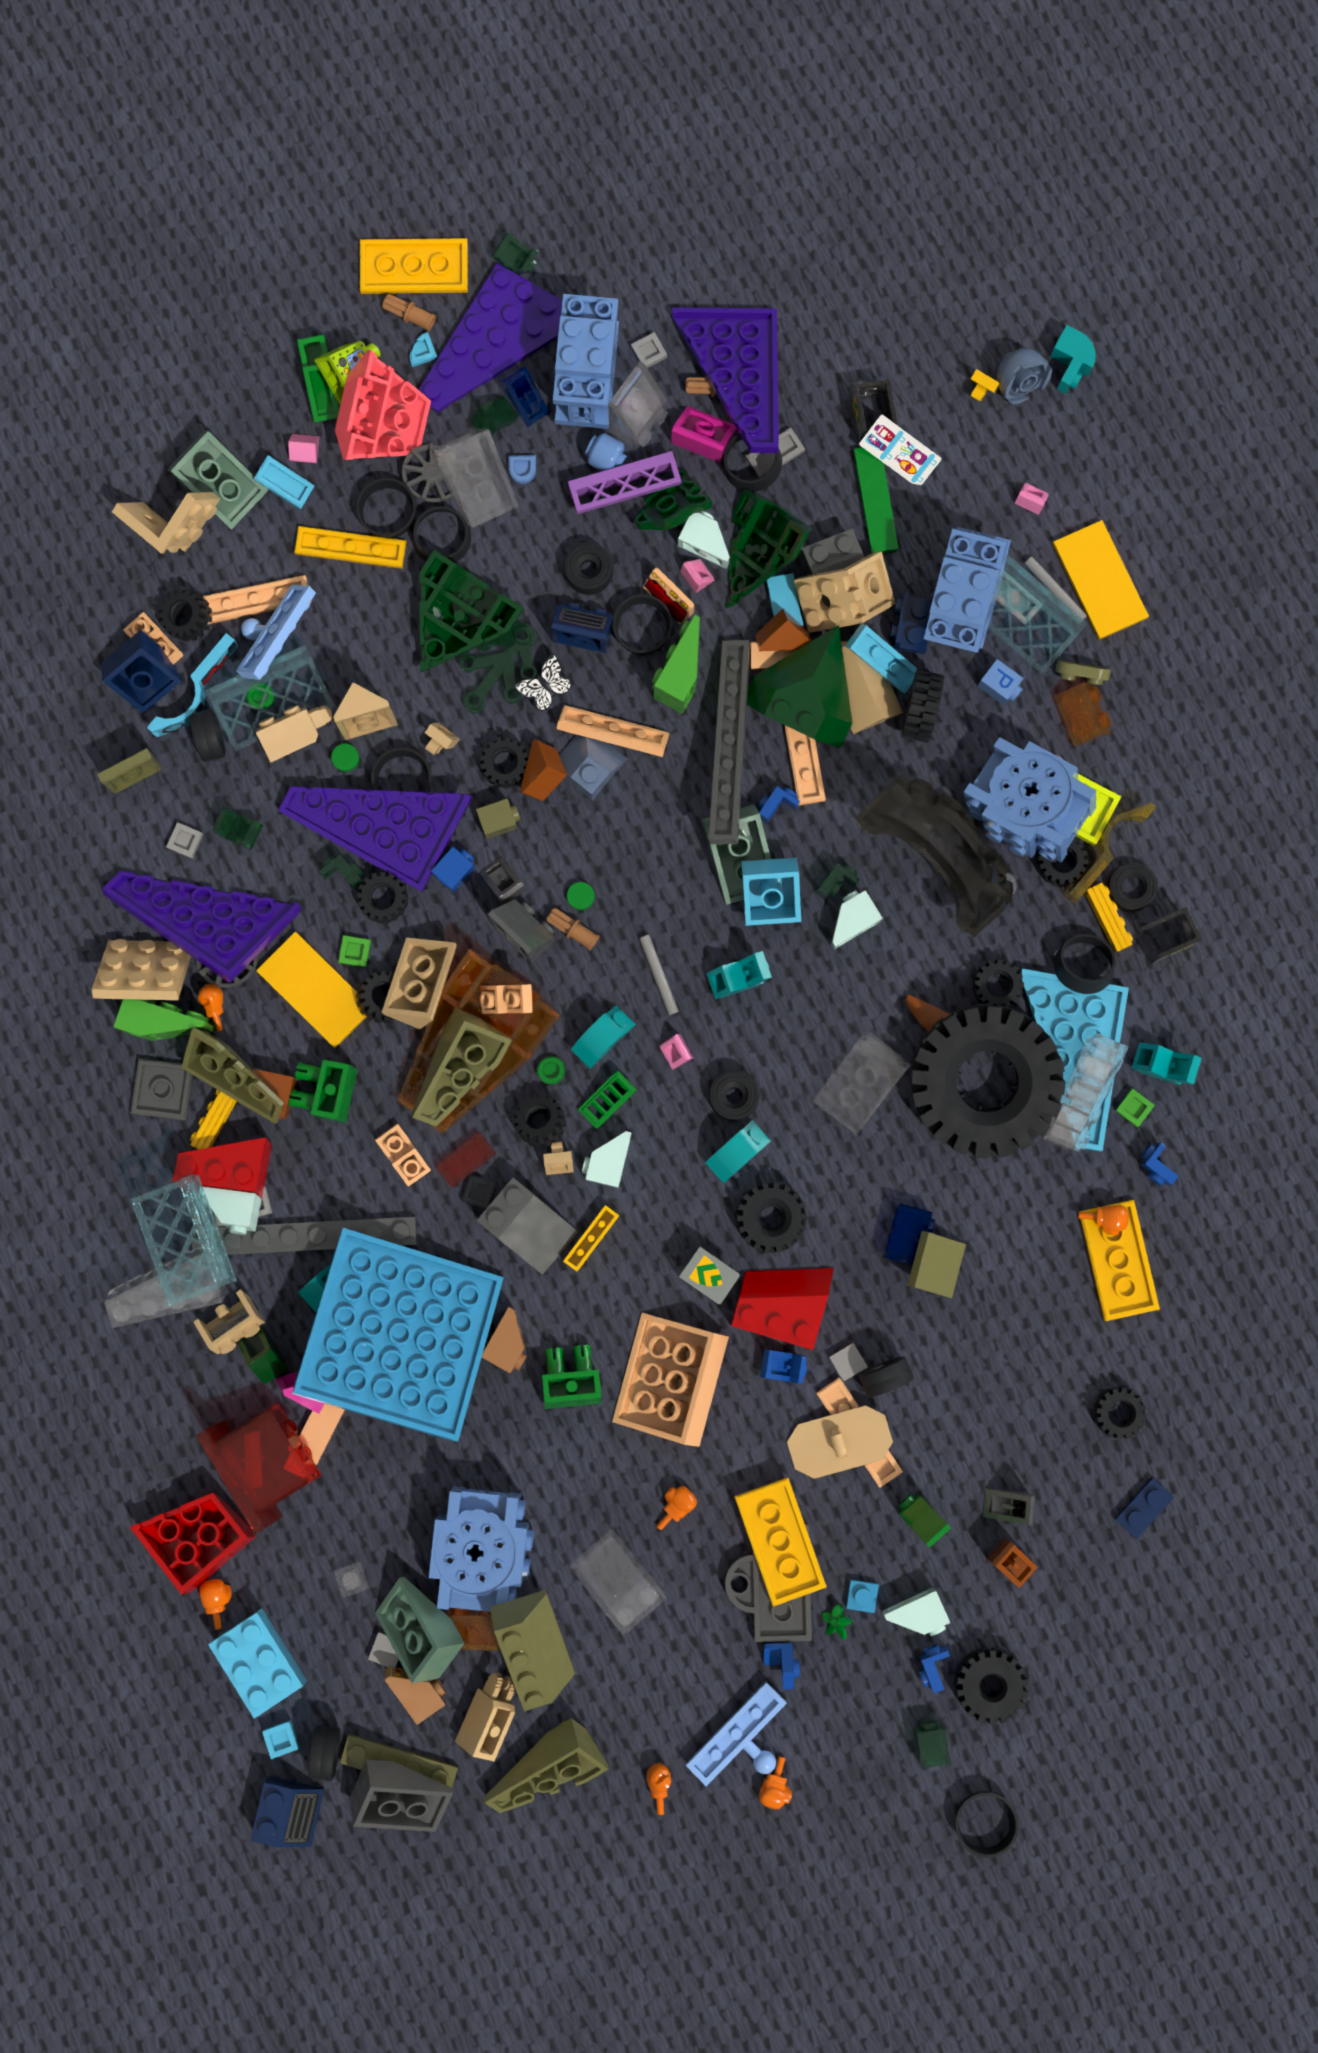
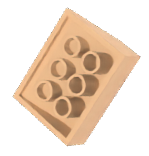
M642 1313L612 1422L677 1443L699 1447L729 1337Z

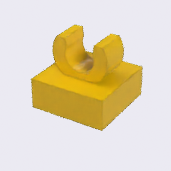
M976 369L971 380L977 383L971 397L981 402L987 390L995 394L1000 383Z

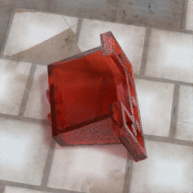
M279 1403L272 1405L231 1430L226 1420H223L196 1435L255 1534L283 1517L276 1505L277 1503L322 1476L312 1460L310 1448L305 1443H302L297 1435L296 1425L291 1419L286 1417Z

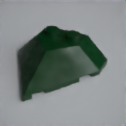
M746 488L733 511L732 523L738 525L737 537L731 539L727 582H731L730 588L732 593L730 597H726L725 608L733 607L793 561L801 553L812 531L811 527L783 507Z
M433 550L419 573V583L421 584V601H419L420 672L429 670L509 633L524 610L523 607L436 550Z
M837 625L755 675L748 688L747 705L764 716L812 739L841 748L853 722L840 628Z

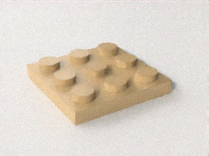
M108 940L92 987L93 998L178 1000L191 956L170 941Z

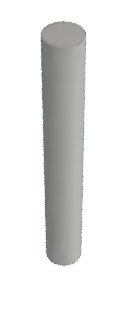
M1030 557L1024 563L1079 623L1087 617L1086 613L1033 557Z
M650 935L639 938L668 1015L678 1013L679 1010Z

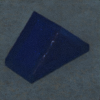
M525 366L502 381L504 395L527 427L550 413Z

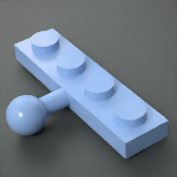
M292 584L266 625H262L260 621L254 618L243 622L241 626L243 636L248 640L256 641L236 670L242 678L260 680L267 673L269 665L281 651L285 640L296 628V623L303 612L309 608L310 602L316 594L310 586Z
M765 1681L686 1762V1766L707 1786L744 1749L753 1758V1765L757 1772L761 1774L771 1773L776 1766L775 1756L767 1750L761 1751L751 1740L787 1704L786 1700Z

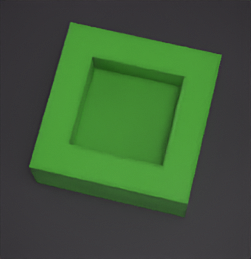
M343 935L338 963L367 968L371 940Z
M1132 1088L1115 1111L1138 1128L1155 1105Z

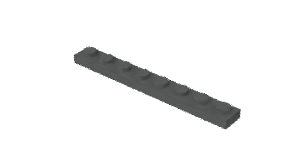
M749 640L722 641L709 827L710 844H738L751 648Z
M416 1217L257 1225L255 1232L246 1231V1235L229 1232L230 1228L227 1227L192 1228V1257L335 1249L342 1228L401 1246L417 1245Z

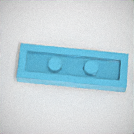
M861 623L845 646L893 687L905 694L913 683L917 668L867 625Z

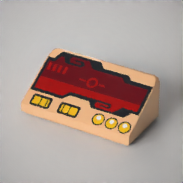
M655 568L643 588L651 596L660 599L668 607L671 616L681 625L694 613V603L658 568Z

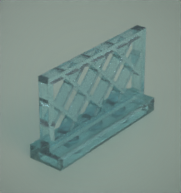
M1007 555L1003 576L1006 578L1007 589H999L998 594L1007 593L1008 608L994 609L993 613L1008 612L1009 627H995L992 624L991 617L988 629L1043 675L1084 630L1087 623ZM1010 582H1011L1016 588L1010 589ZM1022 592L1027 596V607L1011 608L1010 593ZM1030 600L1037 606H1030ZM1031 610H1043L1047 614V625L1032 626ZM1027 611L1028 626L1012 627L1011 612ZM1051 618L1058 624H1051ZM1062 627L1071 634L1064 643H1052L1051 628ZM1048 628L1049 644L1033 645L1032 630ZM1028 630L1029 645L1017 646L1013 642L1012 631ZM1009 631V638L1002 632ZM1052 647H1059L1053 654ZM1049 648V660L1043 667L1033 659V649ZM1022 649H1030V656Z
M306 645L273 659L267 673L260 680L242 678L238 675L205 690L234 752L260 741L258 736L253 737V734L257 729L256 726L262 712L277 717L276 719L283 717L281 715L286 701L300 705L301 708L306 706L308 709H314L315 707L306 704L311 689L323 694L327 702L324 706L334 707ZM308 664L313 673L309 685L295 680L298 669ZM293 671L291 678L284 676ZM279 677L289 681L284 696L269 691L273 680ZM315 679L320 689L313 686ZM268 683L266 689L259 687L263 684ZM293 683L308 688L303 703L288 698ZM257 689L265 692L260 707L245 702L248 691ZM243 694L241 701L235 699V697ZM268 694L283 699L278 714L263 709ZM229 700L239 703L235 718L223 715L219 705ZM243 705L258 710L253 726L238 721ZM226 720L233 722L231 729ZM236 724L251 728L248 740L237 744L233 736Z
M199 1175L186 1176L179 1181L130 1199L168 1306L176 1305L222 1286L237 1282ZM180 1187L184 1197L180 1207L166 1202L170 1191ZM163 1194L162 1199H159V1198L155 1197V1196H158V1195ZM151 1199L159 1203L153 1218L143 1213L140 1202ZM164 1205L178 1211L171 1226L158 1221ZM186 1205H187V1208H188L189 1212H187V1211L184 1210V1208H185ZM182 1214L191 1217L193 1221V1227L189 1234L176 1229ZM146 1220L151 1221L149 1227ZM155 1224L169 1230L163 1245L153 1241L151 1233ZM174 1232L187 1238L181 1253L167 1247ZM195 1232L197 1233L198 1238L193 1237ZM191 1241L202 1246L203 1253L199 1261L185 1255ZM156 1247L161 1248L159 1253L157 1252ZM165 1251L178 1256L173 1271L162 1266L161 1259ZM205 1258L207 1260L208 1265L203 1264ZM183 1259L197 1265L191 1279L177 1274ZM201 1267L211 1271L215 1283L203 1286L195 1282ZM174 1278L188 1283L184 1295L174 1298L170 1288ZM193 1286L199 1288L195 1291L190 1292Z

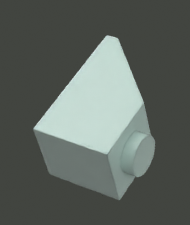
M704 511L692 514L678 538V546L727 569L730 556L717 521L714 520L712 515Z
M856 890L843 898L845 903L839 909L831 941L833 950L880 923L883 919L866 890L860 894Z
M626 1131L592 1152L591 1158L585 1157L582 1173L587 1174V1181L619 1188L631 1132Z
M200 1186L199 1192L220 1222L227 1228H230L229 1232L246 1235V1231H256L261 1198L257 1194Z
M933 1587L882 1611L887 1621L924 1635L929 1633L930 1636L941 1633L946 1629L945 1625L950 1623L939 1596Z

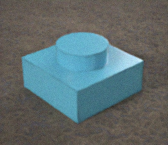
M291 1720L262 1731L271 1759L300 1748Z

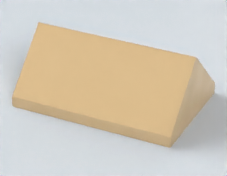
M846 646L842 647L853 722L850 728L852 733H858L903 714L891 684Z
M352 683L334 715L335 723L345 740L398 725L387 700L355 683Z
M406 938L382 1013L418 1029L433 1021L457 944L455 942Z

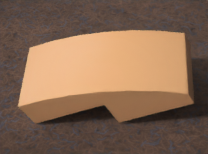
M144 612L124 629V632L130 638L142 630L161 646L173 665L184 656Z
M531 984L481 986L480 1004L482 1006V1014L533 1013Z
M398 1123L375 1139L408 1187L431 1171Z

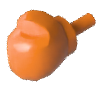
M214 983L205 984L199 990L198 1002L204 1006L206 1016L208 1018L212 1017L216 1031H221L223 1028L219 1015L224 1012L222 1007L223 991L220 986Z
M1122 1205L1098 1207L1097 1213L1079 1212V1219L1097 1220V1227L1103 1226V1231L1108 1235H1118L1119 1231L1125 1230L1128 1225V1211Z
M680 1486L677 1489L671 1487L666 1492L665 1499L668 1503L665 1505L664 1510L667 1514L656 1525L657 1528L662 1530L672 1518L679 1522L681 1518H684L696 1507L697 1498L685 1486Z
M211 1579L200 1585L199 1594L203 1608H205V1613L213 1615L215 1630H219L222 1628L220 1612L226 1609L225 1605L232 1597V1590L230 1585L225 1584L221 1579Z
M779 1756L774 1775L767 1774L759 1792L761 1804L776 1810L780 1809L785 1803L788 1804L792 1798L791 1789L785 1785L787 1779L781 1777L785 1758Z
M655 1763L648 1768L646 1780L650 1789V1796L656 1798L657 1815H664L663 1798L668 1797L667 1789L671 1785V1774L666 1765Z

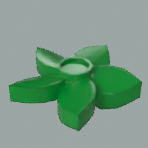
M840 1604L836 1605L832 1611L822 1613V1616L827 1623H830L827 1627L826 1635L837 1631L838 1635L844 1640L847 1636L845 1626L850 1625L853 1620L843 1616L844 1611Z

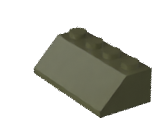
M546 1590L491 1606L494 1633L523 1710L527 1711L552 1703L575 1675V1671Z

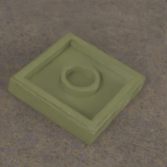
M146 748L97 775L101 783L112 793L116 794L162 770V766L158 759Z
M922 1231L907 1286L952 1298L966 1244Z

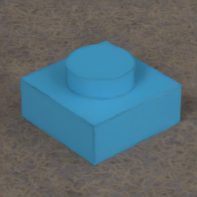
M850 1579L846 1609L875 1613L879 1584Z

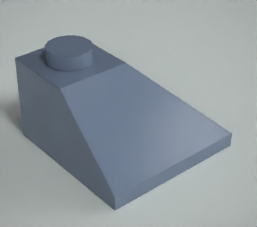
M576 735L559 755L567 772L565 779L591 800L597 796L627 760L625 756L609 743Z

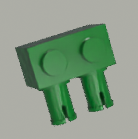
M323 1060L321 1067L299 1062L296 1068L307 1073L296 1071V1080L317 1083L316 1092L314 1094L293 1089L290 1096L300 1098L301 1100L289 1098V1106L311 1110V1115L320 1119L346 1123L358 1069L349 1064Z
M580 1345L573 1347L576 1371L567 1373L564 1372L563 1348H555V1360L553 1359L552 1348L545 1350L547 1374L542 1375L545 1409L601 1404L599 1369L592 1370L590 1345H583L584 1357L581 1356Z

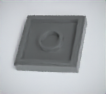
M138 1059L130 1114L187 1121L193 1075L182 1069V1064Z

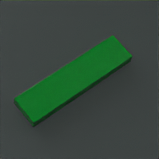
M856 448L853 453L870 552L872 554L880 551L882 553L898 551L884 463L864 448Z

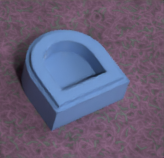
M536 455L509 456V473L515 482L526 484L534 479L536 475Z

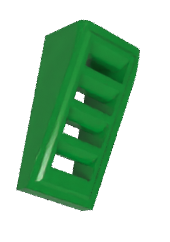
M617 1070L578 1111L598 1129L637 1090ZM615 1081L626 1091L623 1096L612 1085ZM607 1089L618 1099L615 1104L604 1093ZM598 1097L610 1107L608 1111L596 1101ZM591 1104L602 1115L600 1119L588 1109Z

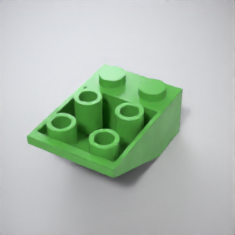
M694 615L691 622L686 620L679 633L681 637L678 645L672 644L666 655L667 662L665 668L659 667L652 680L654 683L652 686L654 699L683 714L696 691L700 617Z
M123 999L113 1026L125 1033L150 1041L188 1036L194 1027L207 1033L214 1030V1026L208 1023L209 1018L204 1017V1015L189 1010L184 1015L182 1014L183 1010L174 1005L161 1002L160 1006H157V1001Z

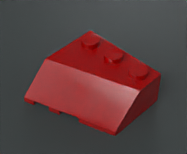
M834 1268L746 1271L730 1326L813 1350L828 1299Z
M215 1493L208 1494L130 1527L180 1594L193 1592L256 1537L242 1517Z

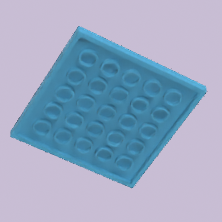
M342 1228L292 1394L458 1442L504 1277Z

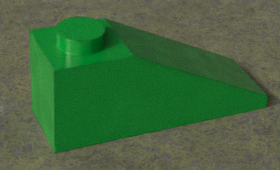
M909 1494L899 1503L901 1509L897 1513L929 1548L951 1529L919 1494H916L914 1497L912 1494Z

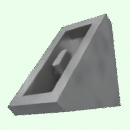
M502 857L479 872L502 905L526 892L522 881Z
M985 1488L983 1517L1033 1525L1035 1496L1026 1492Z

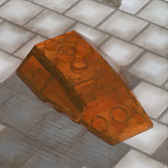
M469 949L443 987L433 1021L425 1027L426 1030L421 1043L418 1045L415 1059L407 1074L398 1102L410 1111H413L441 1034L455 1008L481 1018L510 1037L512 1042L500 1064L493 1071L490 1069L479 1080L480 1084L475 1089L471 1088L460 1099V1104L437 1127L431 1125L442 1134L531 1058L561 1014L541 994L532 988L533 1013L482 1014V1006L480 1004L481 986L524 985L525 983L498 963Z

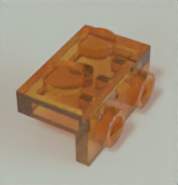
M1083 682L1055 695L1073 746L1084 744L1099 736L1111 734L1109 728L1111 720L1107 712L1102 710L1099 702L1102 700V697L1096 686Z
M451 1608V1613H445L452 1619L465 1642L461 1650L501 1651L494 1633L491 1612L479 1611V1614H468V1609Z

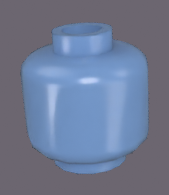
M602 433L598 437L594 435L585 452V455L588 456V464L601 472L622 466L627 459V455L623 454L625 450L624 443L606 433Z

